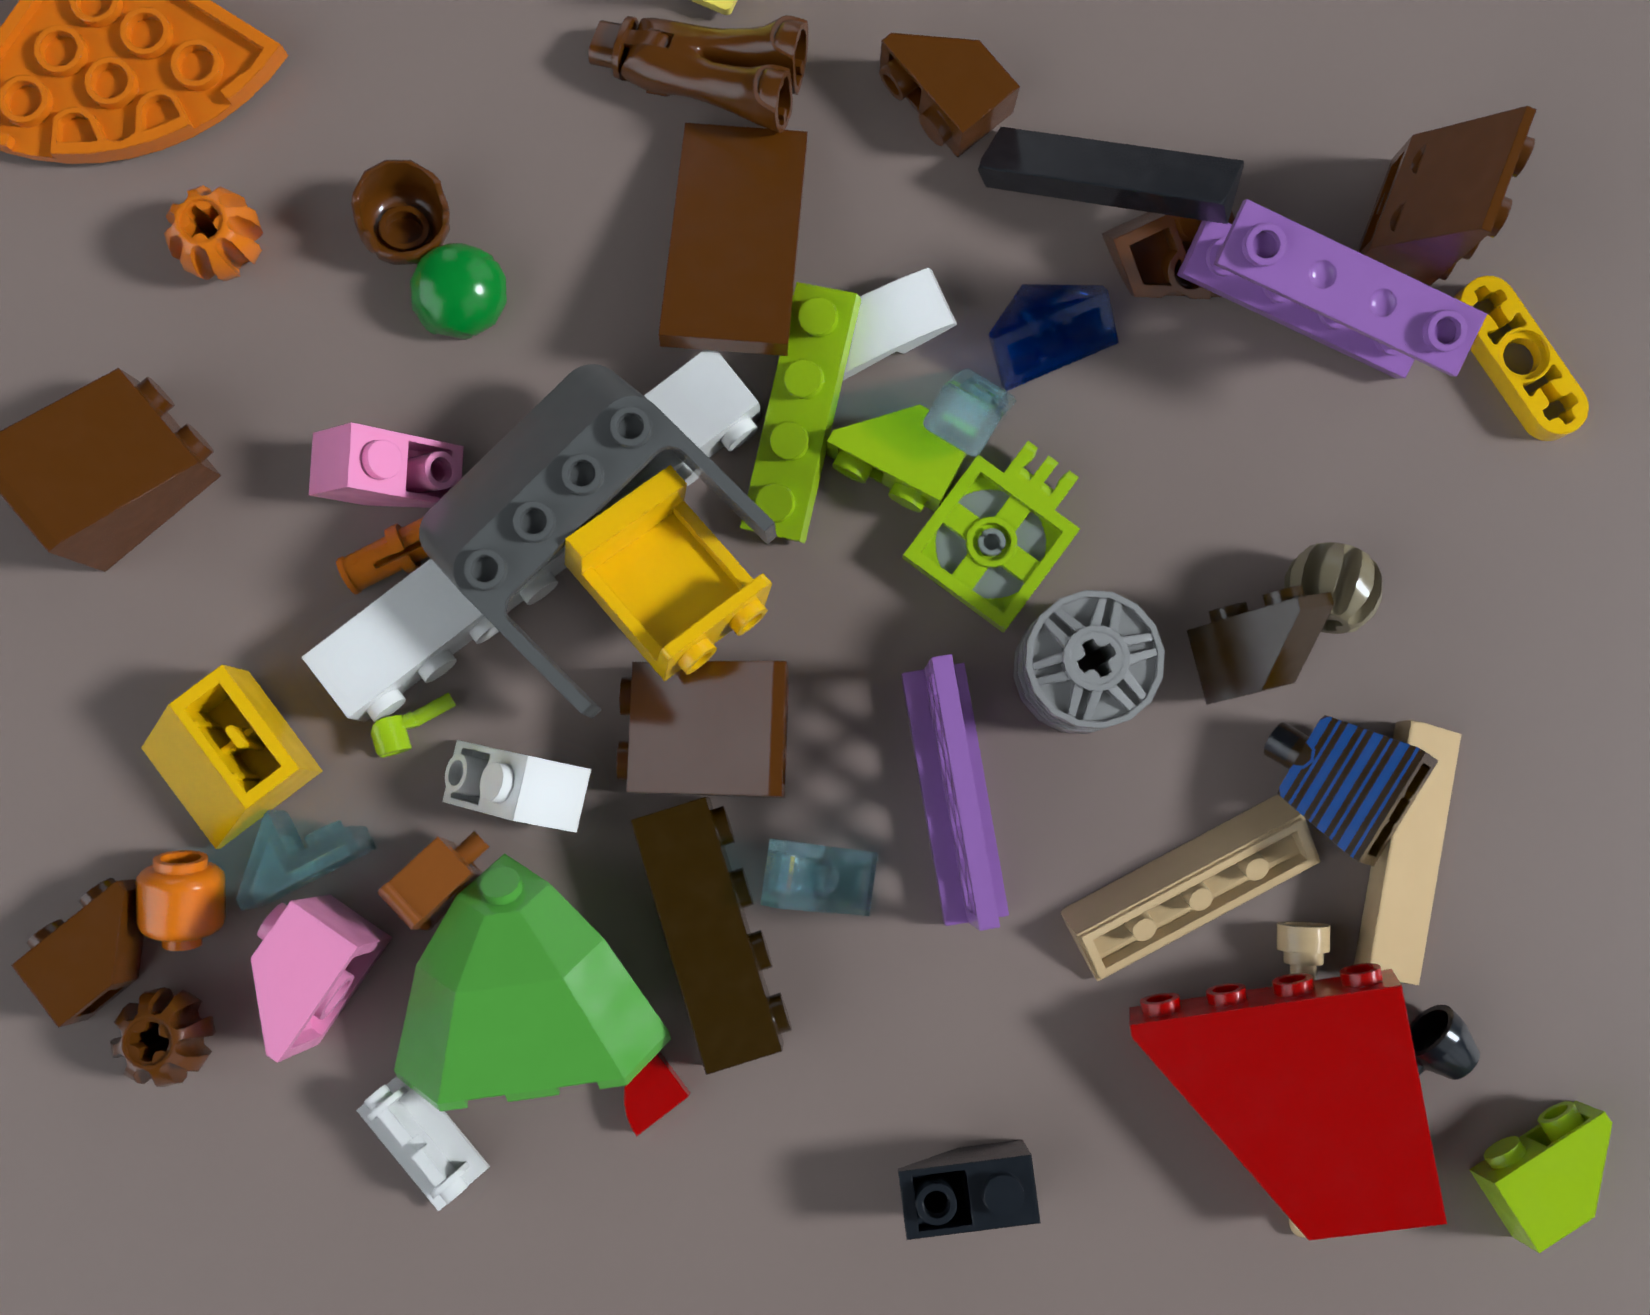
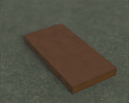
M685 123L658 334L660 347L788 356L808 131L785 130L779 133L768 128Z

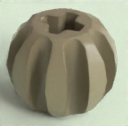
M1336 542L1310 545L1292 561L1285 575L1284 588L1302 585L1305 596L1331 592L1334 606L1321 630L1324 633L1344 634L1357 631L1375 616L1382 601V574L1377 563L1370 558L1369 554L1351 545Z

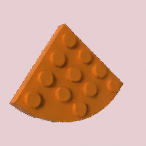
M19 0L0 27V151L38 161L66 164L105 163L132 159L161 151L193 138L221 122L258 92L271 79L289 55L280 43L211 0Z

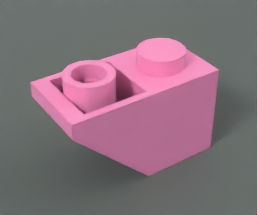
M352 422L314 432L312 438L309 496L367 506L432 508L462 478L464 446Z

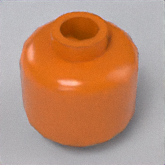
M193 850L161 853L153 858L152 865L144 868L137 876L135 882L137 927L144 936L161 941L163 949L186 951L198 948L203 944L204 937L210 936L222 928L226 919V876L217 864L208 861L206 853Z

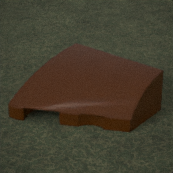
M1231 210L1228 223L1233 224L1235 218ZM1147 212L1102 233L1112 260L1132 296L1162 298L1168 295L1185 296L1189 299L1222 297L1177 276L1202 220Z

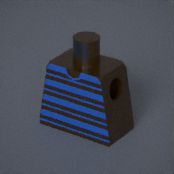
M1326 715L1319 720L1310 737L1285 722L1280 723L1273 730L1264 747V755L1290 769L1279 786V796L1350 857L1373 867L1438 763L1437 759L1416 746Z

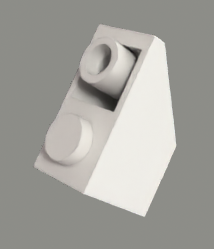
M457 740L453 757L448 762L445 771L446 788L442 802L511 821L577 833L591 769Z

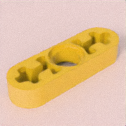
M1481 276L1472 280L1454 298L1472 307L1478 301L1481 302L1489 299L1495 308L1487 314L1470 350L1521 425L1532 437L1542 441L1558 440L1580 428L1588 416L1589 404L1587 397L1513 288L1506 281L1495 276ZM1508 323L1512 330L1495 342H1492L1489 336ZM1507 344H1521L1530 351L1533 358V366L1529 374L1521 375L1514 373L1506 366L1503 354ZM1545 376L1548 382L1528 394L1524 388ZM1559 400L1565 410L1557 418L1549 421L1542 410L1547 408L1549 403Z

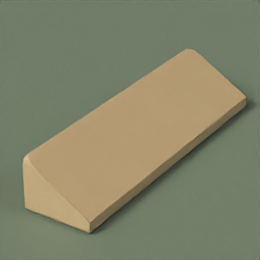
M1404 720L1396 722L1393 739L1422 749L1437 759L1438 763L1374 867L1371 866L1354 964H1379L1381 970L1392 969L1400 982L1419 985L1461 734L1419 721Z
M1275 795L1065 907L1061 911V915L1090 971L1098 982L1320 863V859L1305 817L1279 795Z

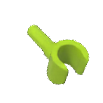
M449 692L413 712L410 711L404 715H394L377 720L371 729L376 754L385 758L411 750L412 747L407 730L420 727V725L455 707L456 704Z

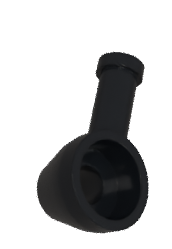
M1447 1005L1430 1007L1412 1021L1410 1030L1419 1076L1425 1070H1428L1451 1080H1458L1467 1076L1476 1067L1480 1058L1478 1047L1465 1022L1451 1007Z

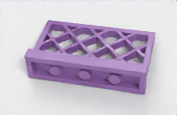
M952 654L931 657L923 670L902 673L901 680L944 925L970 923L979 931L999 928V917L1009 916L965 664H954Z

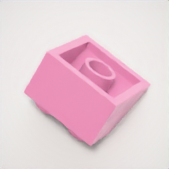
M332 895L291 900L288 905L280 903L265 918L257 932V936L263 941L252 955L251 965L266 1055L278 1063L319 1045L392 939L390 935Z

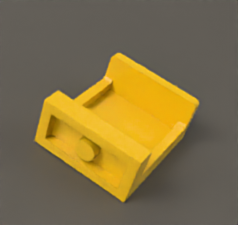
M671 465L565 538L564 564L664 682L681 669L686 675L699 669L716 652L717 648L714 644L732 630L737 636H740L754 627L768 611L765 604L772 586V582L764 573L753 579L684 501L687 483Z

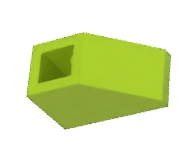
M919 404L833 430L827 440V456L835 459L832 464L833 468L844 476L860 483H866L868 477L891 488L888 496L903 507L920 513L925 506L935 512L942 503L966 458L976 433Z
M1565 1101L1549 1107L1539 1115L1537 1119L1539 1125L1520 1137L1510 1136L1495 1142L1485 1150L1483 1154L1485 1160L1469 1169L1511 1236L1538 1253H1541L1595 1218L1612 1121L1605 1111L1578 1101Z

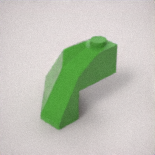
M504 853L455 897L416 964L394 1072L401 1081L441 1112L468 1108V1100L505 1095L508 1102L559 1095L560 1087L595 1082L598 1083L599 1089L627 1086L671 1040V1036L606 940L549 882Z

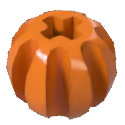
M204 185L187 190L188 197L181 204L173 202L166 214V218L172 226L165 231L164 236L172 257L180 260L185 271L205 280H209L215 274L218 279L223 281L240 277L239 269L246 262L255 264L262 251L260 245L254 242L263 235L256 211L247 206L244 197L221 186L213 192Z

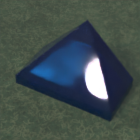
M1022 284L988 334L1001 385L1005 391L1119 343L1109 293L1103 285Z

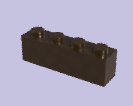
M703 797L630 820L706 1075L781 1052L784 1045L782 1033L791 1031L792 1028L781 992L769 995L762 970L772 968L773 965L762 930L750 932L743 909L754 905L743 867L733 871L731 869L725 846L735 843V839L725 807L721 806L713 809L710 797Z

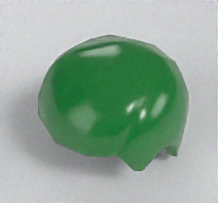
M448 243L433 248L419 260L410 280L412 310L425 329L433 335L442 334L463 340L470 339L473 335L477 336L494 326L507 304L506 277L499 263L494 260L492 255L482 249L463 243Z

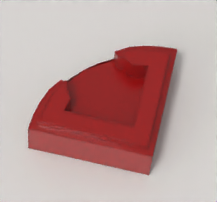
M660 1051L624 1088L625 1112L636 1136L644 1132L690 1095V1091Z

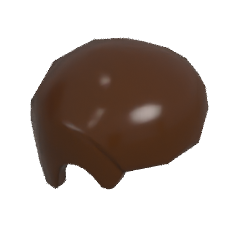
M384 160L365 170L353 191L351 204L355 226L363 244L370 253H375L380 260L393 265L418 264L419 260L433 248L443 245L450 230V210L441 181L433 172L412 160Z

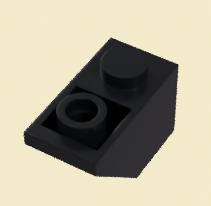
M1023 1140L958 1147L898 1168L906 1240L1041 1223L1032 1154Z

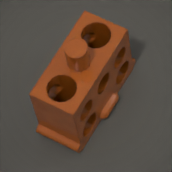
M473 831L458 846L453 841L437 836L398 874L384 884L377 894L411 930H431L447 913L455 897L483 873L473 862L490 846L476 831Z

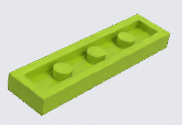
M796 282L793 295L788 356H779L747 495L775 522L777 538L804 544L806 542L827 451V440L831 434L861 304V298L857 293ZM743 520L741 521V529L754 532Z

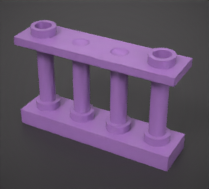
M1248 199L1243 200L1233 224L1202 220L1177 273V276L1396 379L1406 378L1414 360L1422 362L1451 377L1457 376L1487 316V313Z

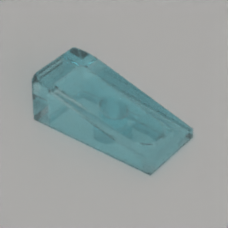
M969 368L963 369L944 384L927 413L923 424L928 431L968 455L978 456L1017 400L1014 399V395Z

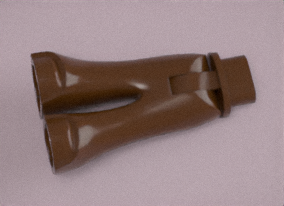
M785 15L765 26L752 28H712L659 18H642L638 22V19L632 16H627L622 24L601 20L590 43L588 59L591 65L612 68L615 78L635 84L646 90V93L664 97L670 95L690 97L722 108L762 127L782 133L785 131L792 113V94L798 95L805 73L808 52V21Z

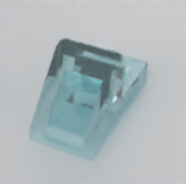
M266 811L236 897L241 911L263 908L377 849L367 827L348 826L344 828L341 821L330 823L307 835L305 840L308 847L305 848L287 811Z
M770 839L760 905L780 909L869 916L878 853L786 839Z

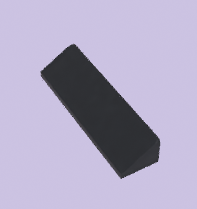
M1000 127L981 158L978 172L987 188L1228 224L1242 175L1244 160Z

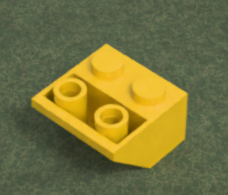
M223 664L168 704L141 747L215 849L224 847L323 771L251 673Z

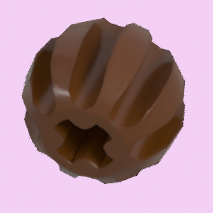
M162 987L145 991L139 996V1003L129 1002L123 1007L114 1021L121 1030L122 1037L114 1038L110 1041L113 1058L121 1056L126 1058L127 1067L123 1074L139 1084H145L152 1078L156 1087H166L183 1083L187 1078L188 1071L198 1072L212 1052L204 1044V1037L213 1036L216 1033L213 1016H208L204 1019L199 1016L198 1009L202 1000L184 990L174 996L170 988Z

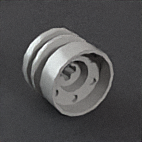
M1084 590L1060 598L1026 628L1015 650L1013 678L1021 701L1038 721L1060 732L1089 734L1129 721L1151 703L1163 679L1165 650L1156 625L1138 604L1114 592ZM1084 648L1089 653L1100 650L1104 655L1105 661L1098 666L1099 674L1094 669L1084 673L1079 668L1077 661L1085 656Z

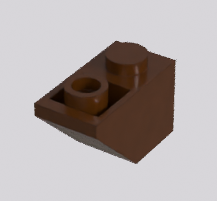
M890 33L881 41L879 75L885 87L896 99L901 101L906 98L920 114V124L928 137L939 146L946 144L957 157L961 156L1014 112L1020 86L980 40Z
M109 878L91 888L79 900L83 907L66 922L59 919L37 931L27 941L31 950L11 965L58 1027L88 1020L138 979L144 935L140 932L136 923V879L115 881L114 878Z

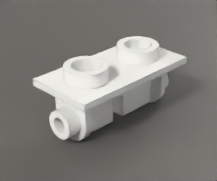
M397 1076L388 1084H384L356 1110L438 1211L453 1201L468 1185L490 1167L445 1111L440 1112Z

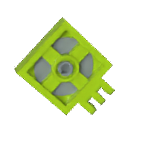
M1029 440L1004 473L983 457L977 455L902 557L903 560L1003 633L1080 530L1079 527L1055 511L1079 477L1069 470L1058 480L1055 489H1052L1044 482L1059 462L1049 455L1034 475L1024 467L1033 460L1038 447Z

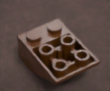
M1524 106L1412 135L1391 160L1357 252L1428 286H1431L1438 279L1446 280L1461 258L1469 260L1486 236L1494 238L1503 227L1512 206V199L1505 197L1511 177L1516 178L1521 173L1534 148L1535 139L1527 136L1537 109Z

